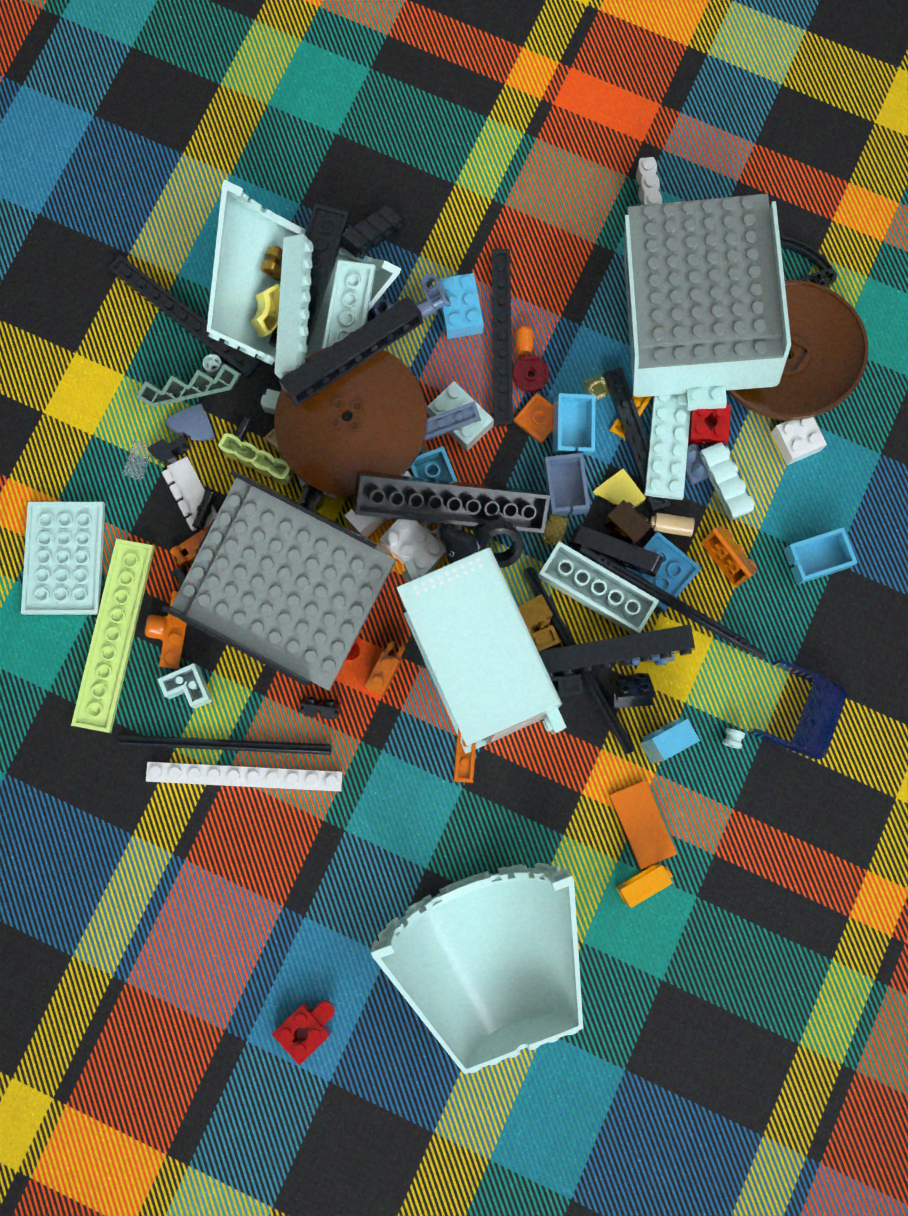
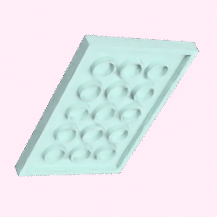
M28 502L21 614L98 615L101 599L105 521L104 502Z

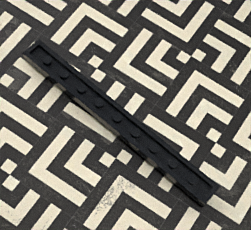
M492 249L494 427L513 426L510 249Z
M121 255L108 267L111 273L248 379L260 366L256 359L240 351L239 346L235 349L224 344L225 339L220 338L217 341L209 337V332L206 331L207 322Z

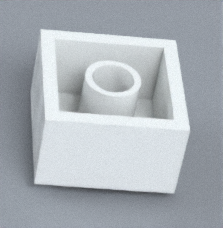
M814 417L803 420H788L776 425L771 431L786 465L818 453L827 445Z

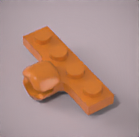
M172 591L170 606H172L178 594L177 591ZM169 613L164 617L150 615L146 622L145 635L162 641L158 667L178 670L187 623Z

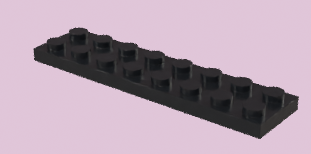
M316 203L314 204L305 232V236L313 244L307 347L339 253L342 234L346 231L351 216L347 211ZM278 325L273 330L269 345L276 347Z

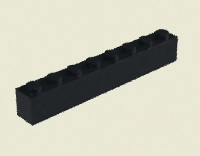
M408 296L398 301L394 306L381 312L380 315L366 322L356 331L349 333L348 336L334 343L327 350L317 354L316 357L302 364L295 371L285 375L279 380L283 391L297 407L424 323L421 310Z
M690 624L538 652L550 678L555 677V674L563 673V676L574 675V671L582 670V673L594 671L593 668L596 667L610 669L613 668V664L621 663V666L633 664L632 661L640 660L641 663L650 662L653 657L659 656L660 659H667L676 653H680V656L690 655L695 650V644Z

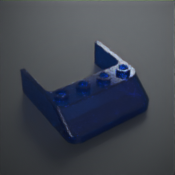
M779 659L773 663V666L813 681L793 739L786 741L756 728L749 729L748 733L814 760L822 759L827 754L847 697L846 691L827 677Z

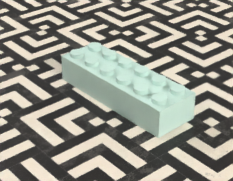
M560 541L538 576L542 581L631 634H639L659 602L658 599Z

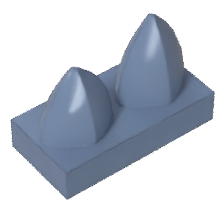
M695 443L689 445L687 449L686 475L691 485L707 480L710 477Z

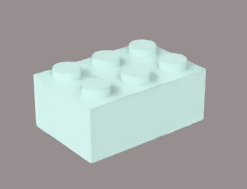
M454 381L427 406L428 414L433 417L474 400ZM476 403L481 421L448 433L466 451L477 443L494 424V419L478 403Z

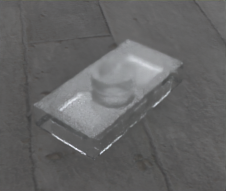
M134 440L122 474L123 476L142 481L151 456L147 448L151 444Z

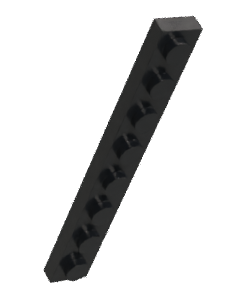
M622 367L605 371L603 376L645 493L649 443ZM645 496L650 512L670 506L668 498Z

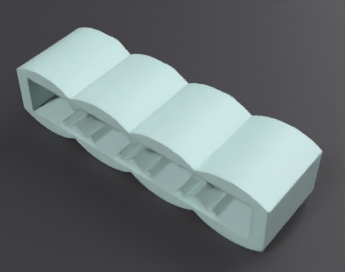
M720 442L701 450L699 454L710 476L709 480L723 505L728 519L732 521L751 513L754 510V501L745 491L746 484L744 480L740 479L737 475L738 468L729 458L730 451L728 447Z

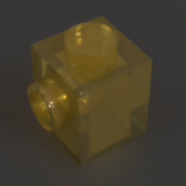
M554 514L550 515L548 523L546 522L543 537L546 543L554 546L559 541L562 543L569 519Z

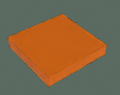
M536 392L513 419V422L542 444L553 432V405Z

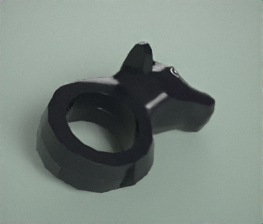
M495 520L487 523L475 535L457 530L450 524L441 525L437 532L451 564L486 549L487 542L499 534L509 535L514 539L508 550L499 553L493 552L500 568L514 564L521 557L523 551V539L517 528L504 520Z

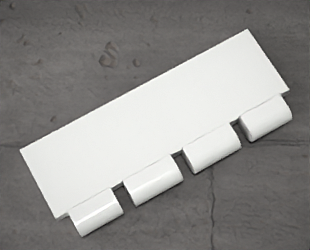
M185 457L168 465V469L164 470L162 475L168 485L175 483L169 488L175 500H181L178 502V505L184 517L192 514V516L186 518L190 529L195 531L197 529L192 524L197 514V506L200 505L205 490L188 457ZM213 505L211 508L212 513L208 516L205 527L210 525L217 516Z

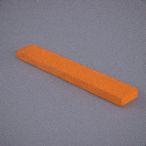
M459 729L456 743L454 782L473 783L476 742L472 744V751L465 754L461 745V732ZM463 740V746L468 747L466 746L465 741Z

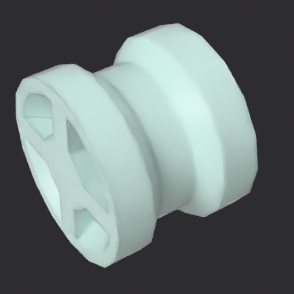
M215 354L207 355L202 363L207 374L212 377H216L223 366L220 358Z
M726 728V738L723 739L722 744L741 749V740L745 737V733Z

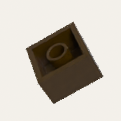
M625 500L607 516L603 524L617 539L636 545L652 527L650 521L644 515L640 516L636 512L635 506Z

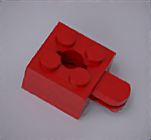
M726 405V408L692 410L690 414L688 444L695 443L697 445L713 446L722 442L725 446L729 441L731 405Z
M328 1000L319 1002L313 1009L304 1002L272 1035L296 1063L300 1065L332 1033L326 1023L334 1016L335 1007Z

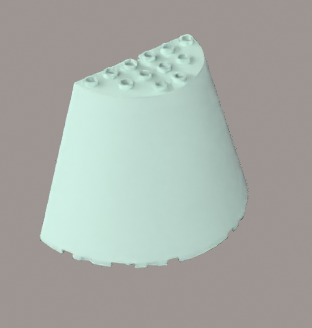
M224 179L221 189L206 331L209 332V337L217 341L220 338L225 339L224 344L235 349L240 346V351L253 357L258 354L256 358L272 365L276 358V347L269 345L272 332L267 336L259 338L250 320L255 317L258 310V302L255 295L275 284H278L280 287V283L263 273L260 268L262 262L268 260L265 257L268 247L278 246L283 250L284 237L305 234L306 229L276 215L268 209L265 210L262 208V205L253 199L248 200L249 196L244 194L243 188ZM340 247L311 334L305 359L322 349L338 260L376 266L369 310L399 275L401 268L385 260L373 259L366 255L364 259L355 258L347 250Z
M537 863L535 868H527L526 865L522 866V864L498 868L499 873L489 874V871L462 879L439 889L440 894L432 898L429 894L421 901L409 906L408 910L405 911L406 915L400 920L398 917H395L378 934L379 942L374 940L371 949L374 960L464 1074L475 1073L480 1068L488 1065H496L508 1057L514 1058L520 1054V1050L523 1048L534 1050L542 1044L555 1042L560 1037L576 1034L579 1030L583 1029L574 879L565 868L560 870V867L557 865L549 866V864Z

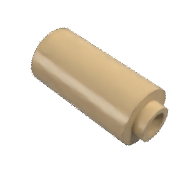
M656 513L655 516H651L650 525L653 527L654 532L689 537L693 534L694 518Z

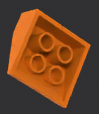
M723 526L713 529L701 544L736 588L757 573V567L751 559L746 557L743 547L740 544H736L732 539V533Z

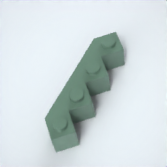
M225 363L215 378L203 370L197 369L190 383L185 382L176 375H171L163 389L150 381H145L136 398L151 407L224 392L234 388L242 373Z

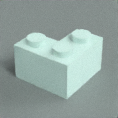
M194 663L158 679L166 698L172 699L185 693L190 707L194 709L213 701L201 670Z

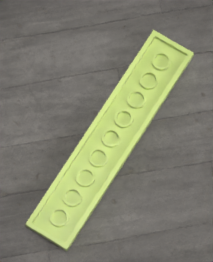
M116 539L71 726L107 733L112 731L155 546L122 539Z

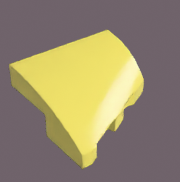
M624 468L593 491L595 496L599 495L613 505H619L625 500L632 503L636 508L646 499Z

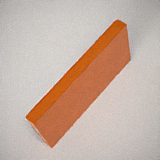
M646 780L609 795L640 869L677 855Z

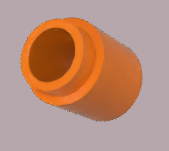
M521 326L515 331V350H517L519 355H529L534 349L533 330L529 329L528 326Z

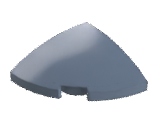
M201 404L183 409L165 420L167 426L180 436H182L183 432L184 435L191 436V440L207 441L215 439L211 424Z

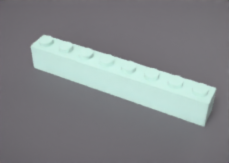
M305 234L283 238L275 374L280 379L306 363L313 244Z

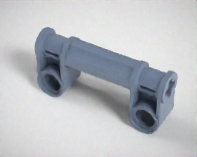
M426 274L421 281L426 299L415 304L421 310L422 318L437 312V309L445 305H451L443 282L433 274ZM435 281L434 286L430 288L431 283ZM378 299L373 305L376 317L380 315L385 306L386 310L394 305L385 299Z

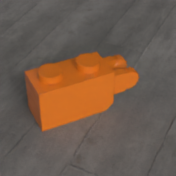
M392 640L389 642L385 652L381 653L365 686L367 690L383 698L400 666V659L406 648L401 645L395 658L389 656L395 643Z

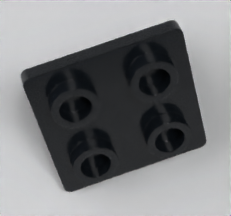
M648 673L621 674L611 677L614 709L653 705V698L656 697V693Z

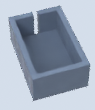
M583 453L545 457L543 464L547 493L550 495V518L567 516L569 512H571V515L588 514L590 502Z

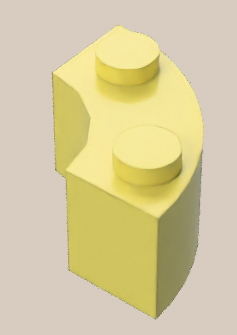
M278 284L272 285L255 295L258 302V310L250 322L259 338L269 335L278 325L280 287Z

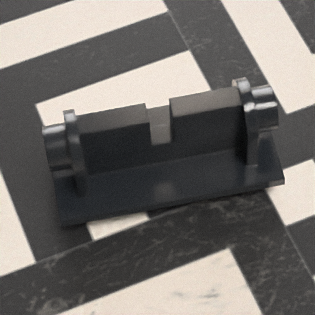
M307 696L300 702V714L317 718L318 711H321V718L335 720V718H339L340 711L337 710H339L341 702H336L334 699L318 700L316 697Z

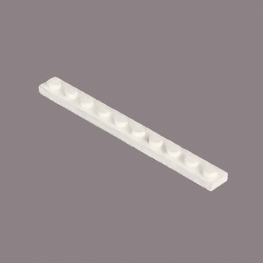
M147 762L146 782L342 792L343 772L162 762Z

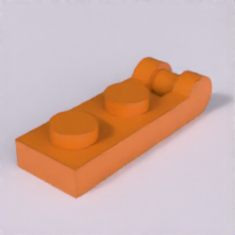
M210 525L170 550L171 555L176 557L179 567L186 566L196 558V552ZM187 550L189 554L183 556L182 552Z

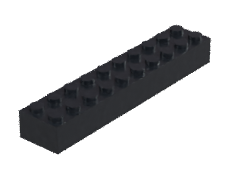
M357 471L352 510L355 515L483 527L495 520H504L513 524L518 531L544 533L550 495L545 491Z

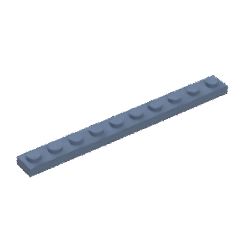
M475 401L427 418V431L424 442L481 421ZM298 476L301 486L309 485Z

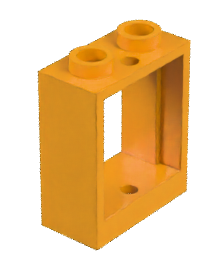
M655 863L615 888L624 904L632 908L671 885L673 882L670 878L673 876L667 866L664 867Z

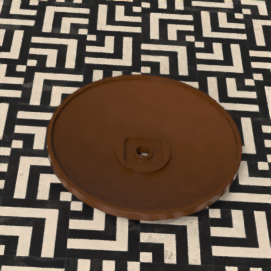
M785 280L791 337L789 353L792 354L793 358L786 360L780 382L777 386L727 391L742 406L759 415L777 420H803L822 415L834 409L851 395L866 368L868 339L859 315L839 294L816 283L802 280Z
M330 347L317 351L316 353L306 358L305 362L307 363L308 361L316 357L317 354L327 350ZM382 350L297 407L281 389L274 416L276 440L288 466L307 484L328 494L354 497L357 471L403 476L412 466L425 440L428 420L427 407L422 389L413 373L396 356ZM347 411L352 412V419L344 421L343 414Z

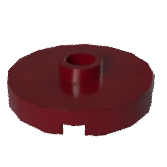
M523 356L513 367V381L522 391L530 393L539 391L548 382V365L538 356ZM533 373L534 376L529 377L527 374Z

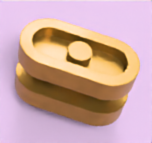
M272 246L267 248L265 257L268 260L262 262L260 270L281 283L283 250L278 246Z

